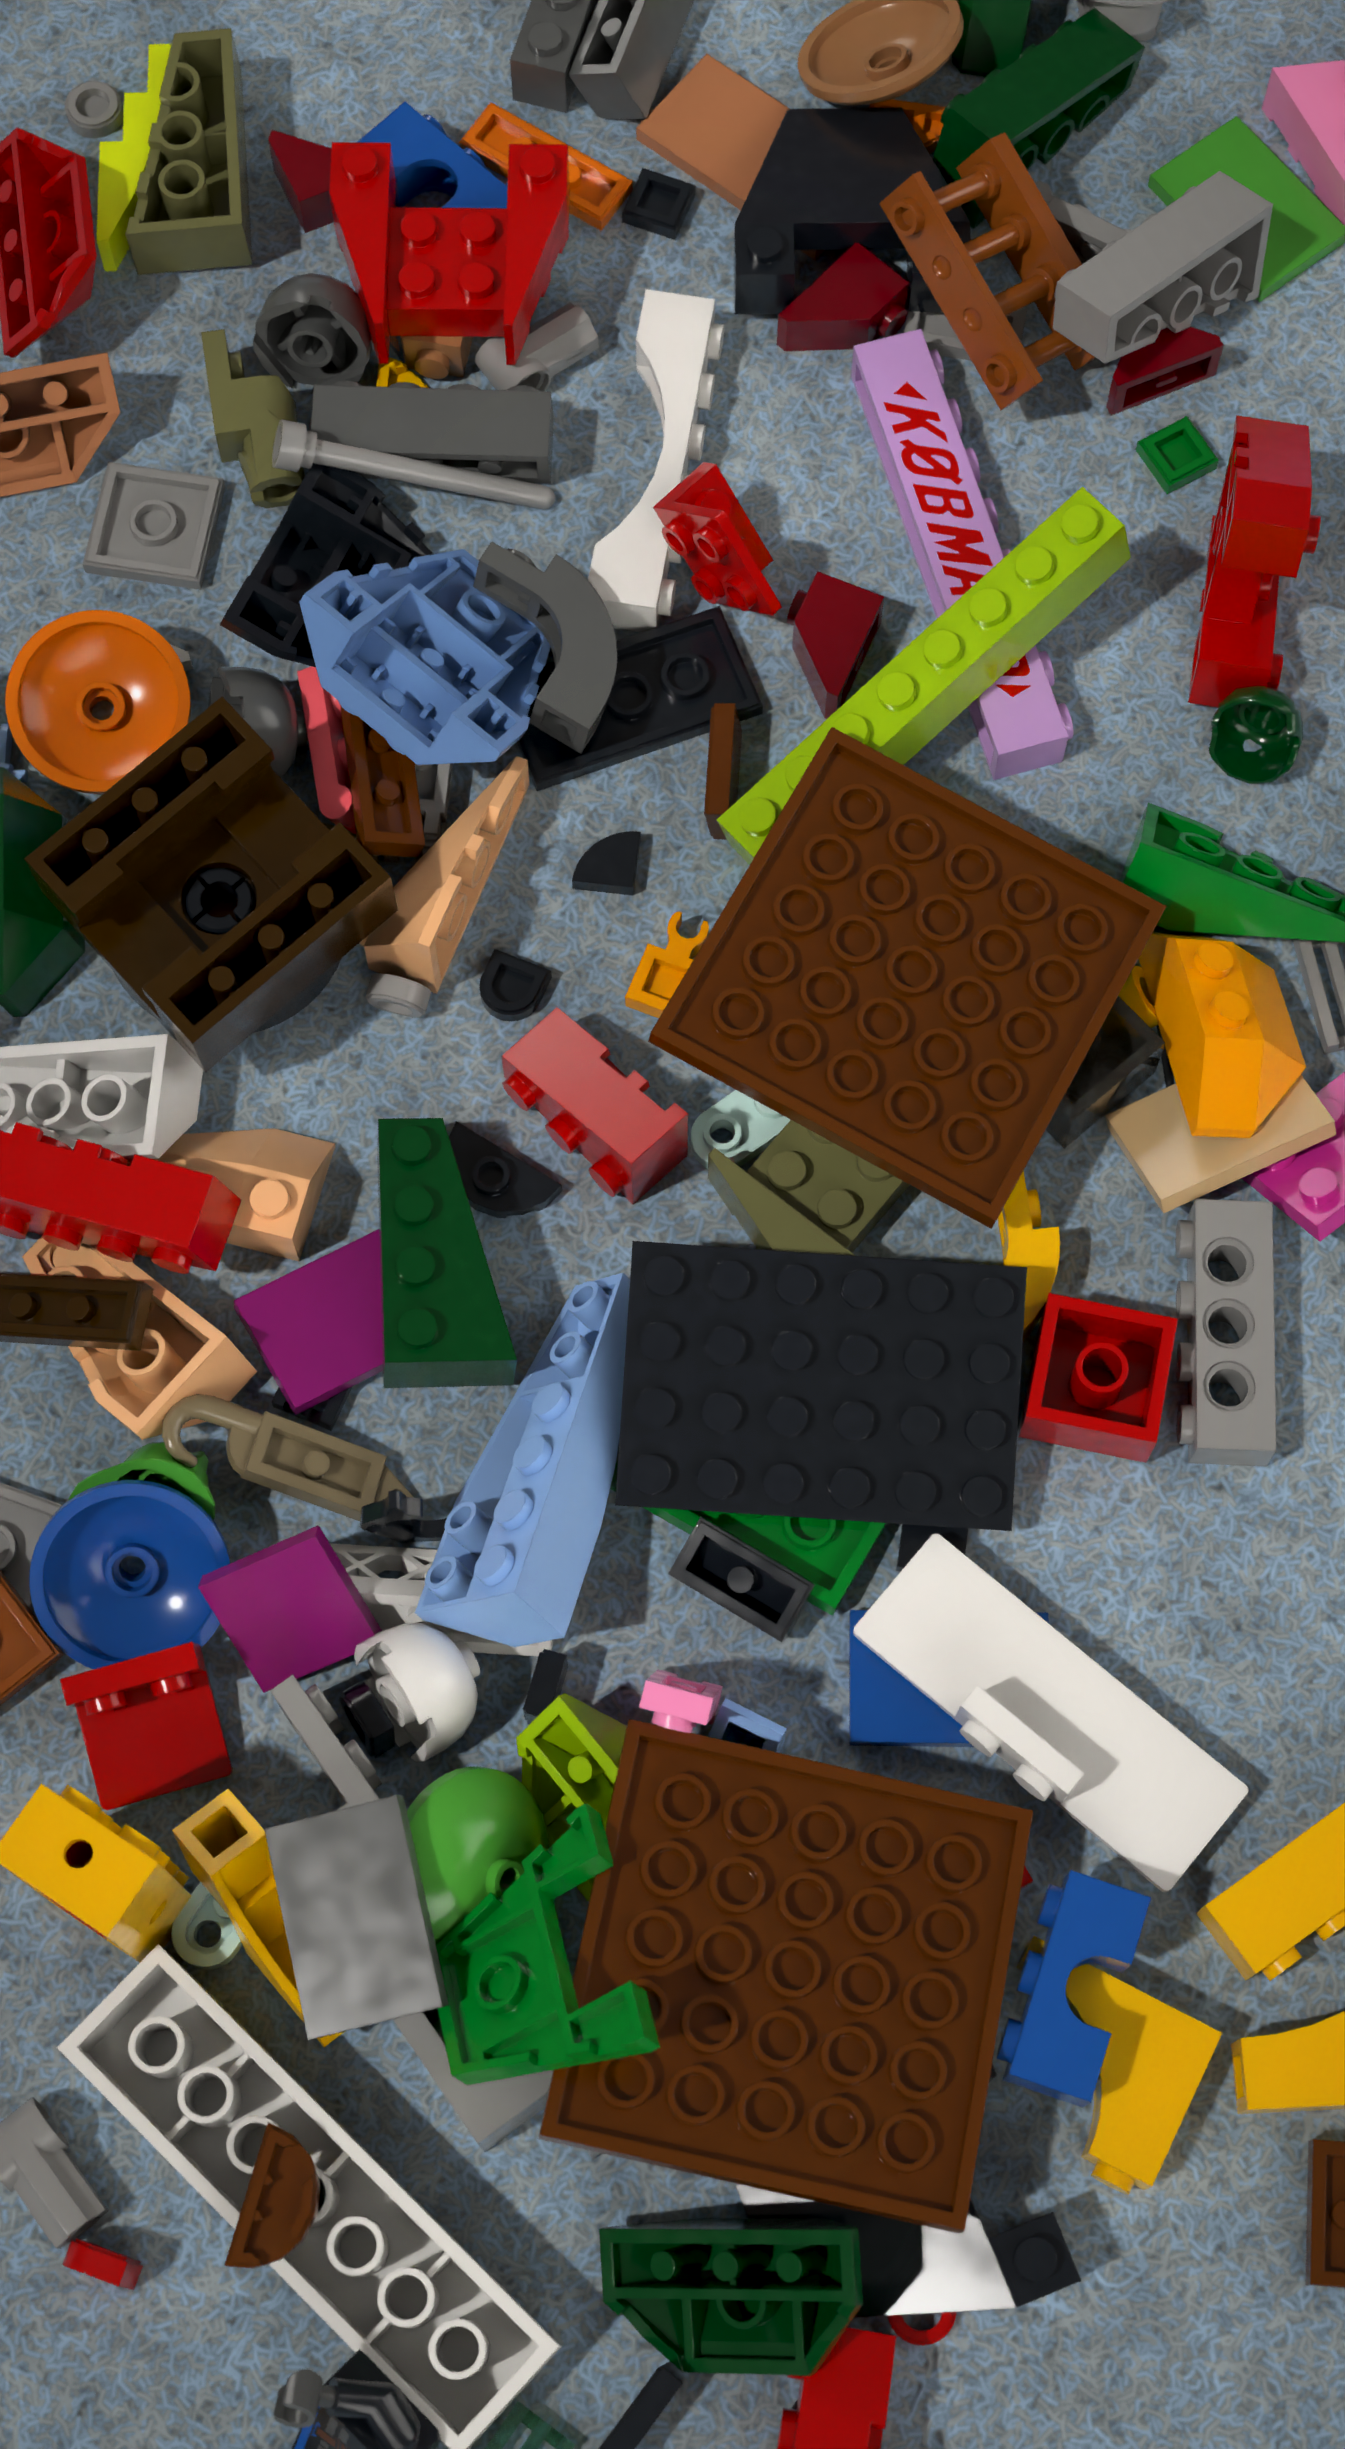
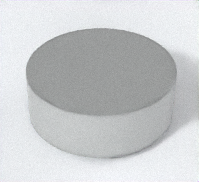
M88 81L79 84L70 91L65 100V112L68 123L77 134L83 137L102 138L116 131L122 123L124 110L120 95L114 87L107 83Z
M378 973L371 975L365 998L370 1005L379 1010L411 1018H419L426 1014L431 991L424 985L410 979Z

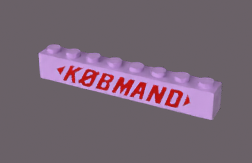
M917 329L854 345L851 377L935 616L938 618L1011 551L1008 548H1000L995 534L998 532L999 525L994 503L991 498H982L977 484L980 482V468L977 456L973 448H964L959 435L962 432L961 414L954 398L946 399L941 384H944L945 377L939 352L936 349H928L922 330ZM1036 645L968 706L993 780L1063 762L1067 741L1073 738V724L1069 710L1065 703H1056L1051 689L1054 686V672L1051 660L1046 651L1038 652Z

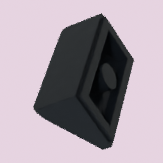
M703 1516L699 1518L668 1573L670 1576L780 1642L789 1637L816 1585Z

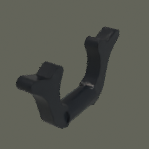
M393 1490L388 1492L387 1498L361 1508L360 1528L401 1543L441 1541L447 1518L417 1520L423 1518V1499L407 1497L401 1491Z

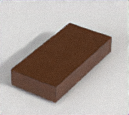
M714 703V708H711L704 814L713 839L727 840L717 819L738 801L742 728L735 703Z

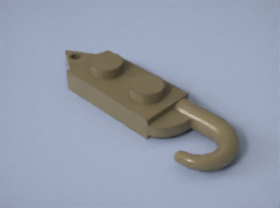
M196 1394L185 1397L173 1405L163 1420L162 1438L166 1450L177 1462L190 1468L197 1465V1457L187 1451L182 1444L180 1432L187 1421L191 1419L204 1420L229 1430L226 1442L227 1458L232 1469L240 1474V1478L360 1521L361 1508L363 1506L387 1498L389 1491L397 1490L407 1497H413L385 1465L387 1456L267 1411L261 1414L215 1396Z

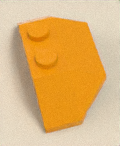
M1153 932L1138 959L1144 972L1146 986L1152 1006L1155 1009L1156 1019L1191 1135L1251 1138L1264 1119L1281 1101L1306 1068L1275 971L1231 941L1197 935Z

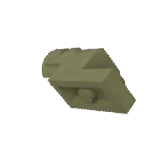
M224 329L201 332L214 431L221 462L239 461L249 486L252 503L263 508L290 505L296 491L305 478L304 469L300 467L298 472L273 468L272 454L280 420L298 422L296 404L292 395L279 376L259 375L245 377L241 352H229Z

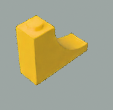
M1033 1936L1027 1943L1016 1968L1022 1971L1029 1950L1041 1954L1044 1940ZM1090 1964L1082 1965L1073 1969L1067 1979L1066 1998L1068 2005L1074 2015L1083 2023L1111 2033L1094 2091L1092 2123L1081 2157L1095 2164L1091 2173L1093 2178L1112 2189L1129 2195L1133 2185L1142 2190L1153 2186L1222 2032Z

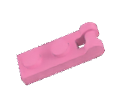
M658 1669L645 1682L639 1708L654 1711L653 1724L676 1731L692 1733V1729L696 1727L697 1723L713 1725L723 1686L705 1681L698 1683L679 1678L678 1674Z

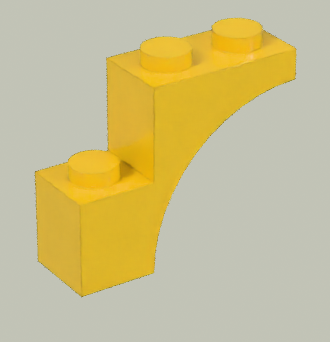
M228 1788L172 1829V1832L190 1870L230 1917L247 1955L304 2022L265 1830ZM344 2032L317 2039L325 2048Z

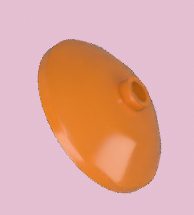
M86 610L65 615L50 622L27 641L17 655L10 670L6 686L5 706L12 736L25 758L36 770L54 783L65 788L83 793L104 794L189 724L191 692L187 675L178 655L166 639L155 629L143 621L123 613L108 610ZM100 701L111 702L114 705L113 714L105 720L94 718L92 716V709L96 703Z

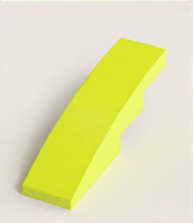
M149 44L147 92L124 93L123 141L100 142L96 241L105 272L117 271L129 250L126 230L130 216L134 217L137 205L136 189L140 173L145 172L150 151L148 139L152 123L157 122L161 105L159 94L172 44Z

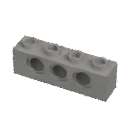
M1195 1199L1187 1220H1178L1175 1238L1176 1257L1187 1258V1281H1178L1176 1317L1187 1320L1188 1343H1178L1176 1355L1177 1381H1188V1405H1179L1177 1411L1178 1444H1188V1463L1267 1466L1276 1452L1273 1202ZM1213 1261L1229 1263L1236 1270L1238 1279L1231 1282L1217 1279L1210 1272L1208 1263ZM1213 1322L1228 1323L1238 1333L1239 1341L1232 1344L1219 1342L1211 1335L1208 1325ZM1215 1383H1224L1231 1386L1237 1392L1240 1404L1228 1407L1217 1403L1209 1392V1386Z

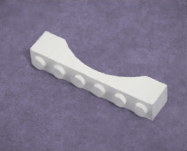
M649 289L645 291L636 336V369L649 388L659 412L663 430V448L654 477L639 503L617 528L597 542L594 547L588 581L605 604L614 629L641 633L658 627L660 615L671 616L676 580L667 579L670 562L681 564L683 556L677 554L665 541L662 535L664 525L653 509V506L688 476L687 471L690 460H701L705 425L697 424L699 409L710 410L715 374L706 373L709 359L720 360L724 338V324L715 323V299Z

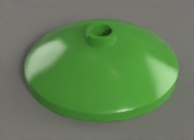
M479 1766L464 1767L448 1772L428 1785L407 1810L435 1944L437 1945L490 1892L499 1897L524 1873L522 1861L539 1844L549 1849L548 1832L537 1801L523 1783L505 1772Z

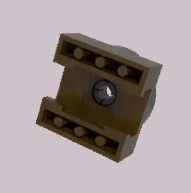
M223 696L24 858L42 893L113 970L129 996L165 1027L205 1073L252 1033L278 1025L308 1006L329 983L342 957L398 911L390 875L340 822L329 830L272 769L271 762L275 760L273 750ZM221 900H232L238 903L233 910L237 922L230 914L224 917H213L208 912L216 902Z

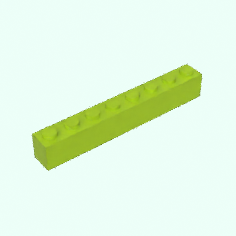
M1081 487L717 819L732 848L749 865L751 864L831 727L902 765L906 764L1131 558L1125 525L1084 487Z

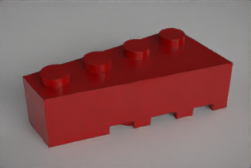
M18 1122L15 1123L12 1134L0 1130L1 1234L16 1239H25L28 1232L41 1234L42 1238L47 1242L73 1251H78L81 1243L97 1246L96 1249L102 1254L124 1262H133L135 1255L151 1257V1261L154 1264L181 1274H188L191 1266L217 1271L241 1199L215 1176L139 1155H134L131 1165L127 1166V1159L99 1144L77 1139L73 1150L65 1143L43 1135L44 1132L40 1128Z

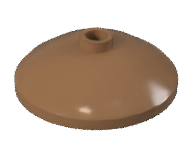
M957 0L851 1L825 18L803 43L797 61L803 85L817 98L840 105L879 103L910 92L933 76L954 52L962 36L964 26Z

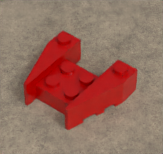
M332 142L329 194L335 233L340 249L346 259L354 290L361 300L379 363L389 364L390 336L504 337L506 364L516 365L530 331L532 316L540 297L544 298L551 281V271L558 254H562L569 237L570 181L568 144H509L507 208L395 207L396 181L391 143Z
M1236 415L1233 444L1216 515L1212 516L1207 552L1205 589L1202 590L1199 611L1202 612V618L1195 640L1188 703L1218 707V704L1236 688L1262 685L1275 690L1278 689L1282 673L1283 655L1273 653L1279 576L1297 577L1303 553L1314 554L1321 523V516L1310 514L1312 476L1309 426Z

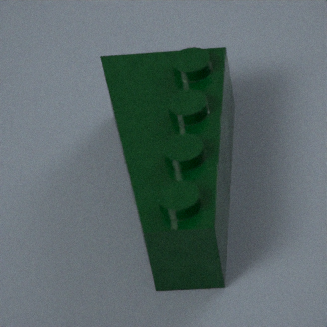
M443 1118L378 1119L377 1165L383 1388L513 1385L517 1357Z

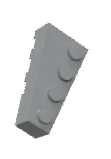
M1218 171L1198 186L1189 188L1182 197L1160 212L1148 216L1141 225L1119 240L1107 244L1100 253L1078 268L1066 272L1057 281L1054 293L1053 329L1106 364L1154 343L1162 329L1168 328L1177 333L1189 328L1194 315L1206 312L1214 317L1228 311L1229 300L1237 297L1246 303L1258 298L1273 204L1228 175Z

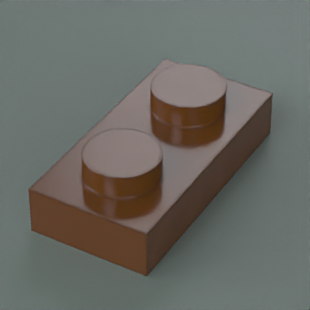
M1319 2139L1308 2141L1305 2285L1345 2288L1344 2141Z

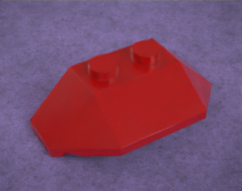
M18 127L0 142V322L4 355L15 358L49 333L91 298L97 258L86 158Z

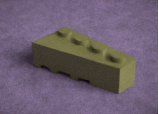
M232 29L174 33L159 94L161 101L157 122L152 123L148 139L150 151L145 172L140 173L136 189L137 205L134 217L130 216L126 230V238L137 274L145 275L252 265L242 71Z

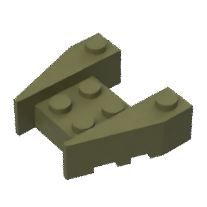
M792 1120L788 1122L747 1171L743 1170L716 1148L708 1154V1180L731 1214L735 1215L756 1249L856 1256L853 1254L856 1248L910 1185Z

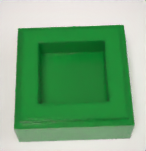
M1188 416L1137 441L1136 452L1166 494L1217 469L1218 458Z

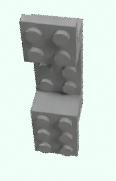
M292 1675L270 1691L282 1712L346 1803L337 1810L378 1800L379 1798L374 1789L379 1787L382 1782L377 1776L375 1768L354 1739L344 1746L339 1742L336 1735L345 1729L317 1685L314 1684L304 1691ZM421 2012L393 2019L484 2152L545 2108L553 2070L466 2085L451 2076L439 2017L430 2023L425 2014ZM586 2150L592 2160L601 2154Z

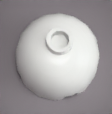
M424 1623L397 1625L381 1631L356 1645L354 1653L355 1663L358 1665L368 1660L372 1676L363 1682L373 1692L392 1722L395 1731V1743L401 1747L411 1741L418 1748L410 1758L416 1762H424L447 1749L464 1735L475 1715L478 1694L474 1678L480 1675L477 1659L465 1642L460 1640L453 1643L445 1633Z

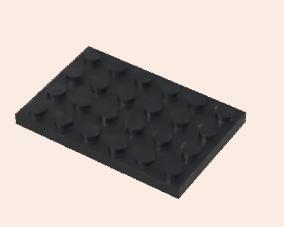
M633 1241L615 1505L1012 1531L1027 1267Z

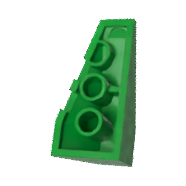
M1148 802L1119 881L1167 906L1157 923L1158 926L1171 931L1345 942L1344 895L1311 878L1298 877L1293 883L1283 878L1281 870L1272 864L1274 859L1256 850L1250 855H1238L1219 845L1223 833L1203 823Z

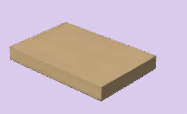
M1302 1075L1264 1119L1251 1138L1192 1136L1176 1083L1105 1115L1110 1133L1163 1214L1336 1135L1334 1119Z

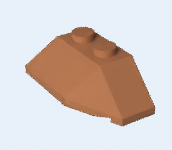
M108 352L0 372V497L76 483L121 413Z

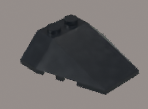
M313 463L296 491L275 533L250 576H247L220 625L275 657L316 668L299 604L304 593L336 571L348 569L353 576L369 574L375 564L388 562L393 569L408 567L413 558L434 553L422 543L426 535L413 522L405 526L382 503L385 495L371 481L354 471Z

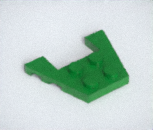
M587 1803L577 1807L566 1818L571 1827L549 1849L539 1844L522 1861L524 1873L499 1897L490 1892L436 1945L449 2006L438 2008L450 2072L451 2076L466 2085L650 2053L660 2048L647 1993L631 1980L581 2008L578 2007L554 1906V1899L614 1866L601 1814Z

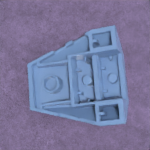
M465 549L415 557L411 560L408 567L393 569L388 562L375 564L369 574L353 576L348 569L336 571L304 593L299 602L321 687L335 697L347 712L362 719L383 736L395 751L406 755L417 765L495 762L522 738L528 729L530 718L527 716L530 706L537 696L539 689L537 685L538 677L546 664L550 649L548 640L536 625L473 587L479 561Z

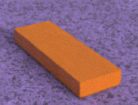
M490 102L459 141V147L473 150L482 159L486 167L508 179L509 144L565 143ZM568 145L569 213L602 231L631 194L633 181Z

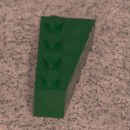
M1092 8L1075 21H1065L1053 36L1040 45L1032 44L1028 46L1015 62L1003 70H993L981 85L968 94L960 93L947 104L941 115L940 121L943 127L933 156V161L947 184L961 179L956 168L989 139L1004 132L1027 171H1029L1036 158L1043 164L1049 162L1066 144L1073 128L1079 133L1082 132L1131 87L1145 46L1096 8ZM974 199L960 205L968 217L970 227L973 230L985 220Z

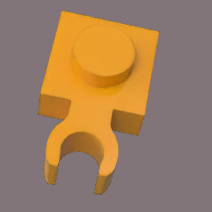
M677 911L671 916L667 927L668 945L666 949L649 943L647 944L626 993V1007L656 1018L661 1016L693 962L692 958L697 955L709 935V924L707 921L703 920L698 935L693 938H684L678 934L682 924V912Z

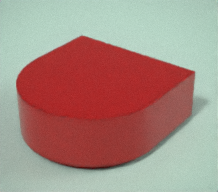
M78 2238L75 2241L71 2240L62 2265L83 2274L131 2290L135 2289L143 2268L139 2260Z

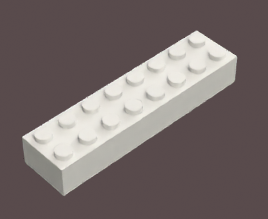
M159 1944L57 2047L234 2229L238 2222L267 2123L269 2122L298 2139L313 2158L319 2179L318 2213L304 2241L285 2258L269 2265L355 2353L359 2349L364 2352L401 2389L410 2401L436 2426L441 2436V2441L449 2449H470L562 2347Z

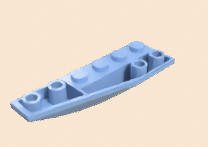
M624 1273L587 1281L576 1285L572 1290L445 1521V1530L432 1566L426 1574L425 1586L415 1614L422 1620L512 1647L565 1638L602 1525L617 1458L630 1279Z

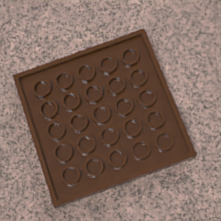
M831 727L656 1022L648 1042L992 1229L1167 906Z
M629 1719L605 1825V1832L614 1866L594 1876L572 1981L579 2008L630 1980L644 1989L647 1993L660 2048L650 2053L553 2070L538 2139L958 2234L965 2231L1033 1810Z

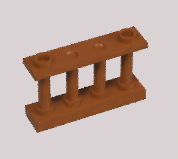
M1005 132L989 139L956 168L961 179L932 191L922 172L919 171L912 174L879 203L1000 410L1010 406L1041 383L1043 379L1036 368L1050 360L1065 354L1074 371L1096 359V357L1053 329L1054 293L1057 281L1066 272L1078 268L1082 263ZM974 199L992 230L963 243L947 217L946 212ZM1005 251L1022 282L993 295L976 264ZM1035 302L1052 333L1024 347L1006 316Z

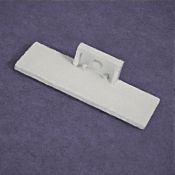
M935 1533L930 1536L854 1627L853 1634L858 1640L963 1726L960 1729V1733L971 1745L989 1757H992L994 1753L1016 1770L1013 1777L1025 1790L1041 1801L1050 1798L1162 1892H1168L1172 1889L1248 1793V1787L940 1534Z

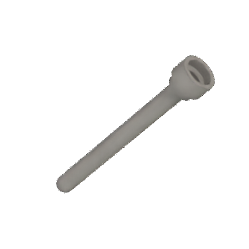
M281 419L277 427L272 454L273 468L298 472L300 467L310 469L312 464L315 463L542 510L549 509L555 502V494L548 486L317 439V433L307 431L306 424Z

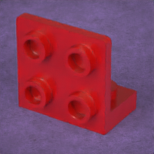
M703 462L653 506V509L664 525L662 535L667 544L677 554L684 557L694 574L691 577L694 588L707 602L773 616L782 608V605L761 572L773 561V558L718 466L713 463Z
M195 1642L185 1643L60 1679L66 1706L76 1707L100 1805L104 1810L116 1809L224 1778L232 1774L233 1767L199 1644Z

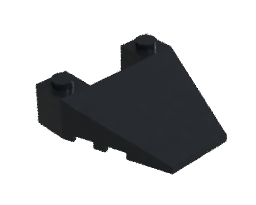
M902 108L787 109L735 222V314H780L793 302L795 279L794 250H848L855 243H860L866 249H906L879 203L912 174L919 171L922 172L932 191L948 184ZM958 206L946 212L963 243L970 241V221L962 207ZM906 250L907 281L909 282L908 312H943Z
M993 2064L989 2082L997 2076ZM741 2184L735 2185L747 2218H826L858 2228L863 2304L854 2318L1014 2309L1082 2281L1054 2212L987 2238L971 2196L965 2231L958 2234Z

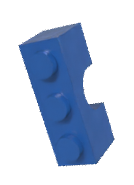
M406 101L357 141L358 143H391L396 181L395 205L397 207H403L421 193L436 191L452 197L441 208H507L508 182L502 183L490 173L482 159L469 148L462 149L447 137L444 129L435 118L428 114L422 116Z
M1072 1870L1063 1879L1061 1887L1049 1883L1037 1920V1924L1048 1927L1041 1954L1031 1950L1028 1951L1017 1985V1991L1028 1994L1021 2020L1008 2018L996 2055V2059L1007 2062L1002 2080L1082 2108L1091 2103L1111 2033L1089 2026L1074 2015L1066 1998L1067 1979L1073 1969L1087 1964L1101 1965L1121 1973L1130 1967L1151 1897Z

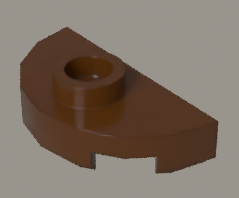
M269 2122L266 2126L224 2266L256 2269L282 2260L304 2241L318 2213L320 2183L313 2158L294 2135Z

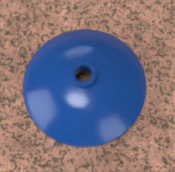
M142 1480L112 1481L97 1485L76 1495L58 1509L47 1522L37 1540L31 1559L29 1572L30 1595L36 1616L53 1643L73 1660L91 1669H97L189 1642H195L202 1648L213 1636L220 1622L198 1586L203 1575L230 1564L231 1560L226 1542L218 1526L210 1515L190 1497L178 1490L155 1482ZM136 1556L144 1561L146 1567L138 1574H130L122 1568L121 1561L126 1557Z

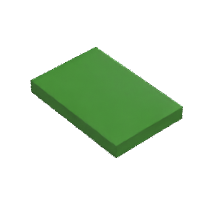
M1235 116L1150 174L1148 187L1166 206L1182 197L1189 188L1198 186L1218 171L1223 172L1273 204L1259 296L1256 298L1259 302L1345 243V226L1238 116Z

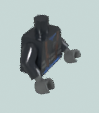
M360 2349L324 2385L322 2377L316 2372L309 2369H300L294 2372L287 2379L286 2385L278 2391L274 2408L275 2420L285 2426L300 2428L292 2449H437L441 2440L436 2426Z

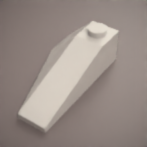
M169 1034L0 1047V1130L12 1134L15 1123L18 1122L40 1128L44 1132L43 1135L59 1140L73 1150L77 1139L99 1144L106 1149L120 1154L127 1160H133L134 1155L159 1159L197 1121L203 1069L177 1040Z

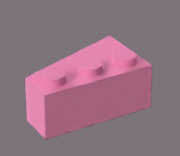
M1345 60L1274 67L1269 78L1262 110L1269 121H1274L1289 144L1288 151L1296 163H1301L1315 185L1314 192L1319 200L1345 226Z

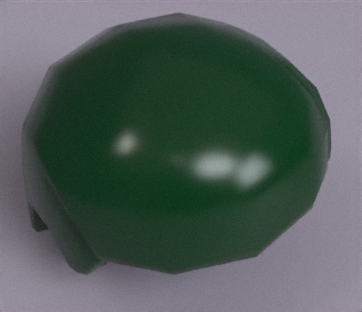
M1262 685L1236 688L1218 704V710L1211 720L1212 737L1209 753L1212 760L1232 778L1248 784L1272 783L1287 773L1295 762L1303 740L1301 712L1295 707L1294 701L1281 691ZM1250 739L1262 748L1255 752L1244 751V741Z

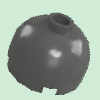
M308 273L286 280L271 291L255 323L254 352L263 368L271 375L279 376L283 383L290 388L293 387L294 381L307 385H331L333 382L342 380L358 383L372 352L371 334L358 294L348 284L329 275Z
M218 667L217 671L220 677L212 678L208 707L223 696L273 750L275 760L271 762V767L280 778L283 777L293 765L297 747H305L308 742L304 711L296 710L295 701L290 690L280 679L268 672L248 667Z

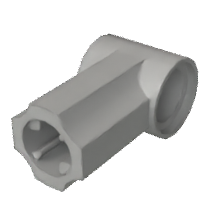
M569 302L530 326L529 334L516 365L506 364L504 337H490L477 352L475 363L496 390H508L513 386L524 385L534 387L539 391H546L551 377L599 348V336L594 330L590 317L579 304L573 305Z
M32 2097L0 2122V2182L9 2191L13 2192L15 2190L49 2240L52 2241L57 2249H61L97 2223L109 2210L67 2153L66 2149L69 2148V2144L61 2131L57 2134L46 2121L50 2117L49 2114Z

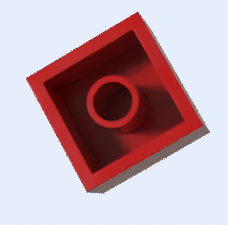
M1048 1293L1040 1317L1018 1437L1147 1463L1158 1439L1178 1318Z

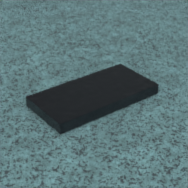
M720 606L616 641L617 668L614 683L601 721L582 753L577 752L529 723L528 729L522 738L517 741L523 758L528 760L529 774L536 791L709 733L711 708H714V703H735L740 722L763 714V705ZM555 662L546 664L540 672L537 681L539 686L537 696L554 671ZM535 700L530 706L529 713L527 716L529 718L531 717Z

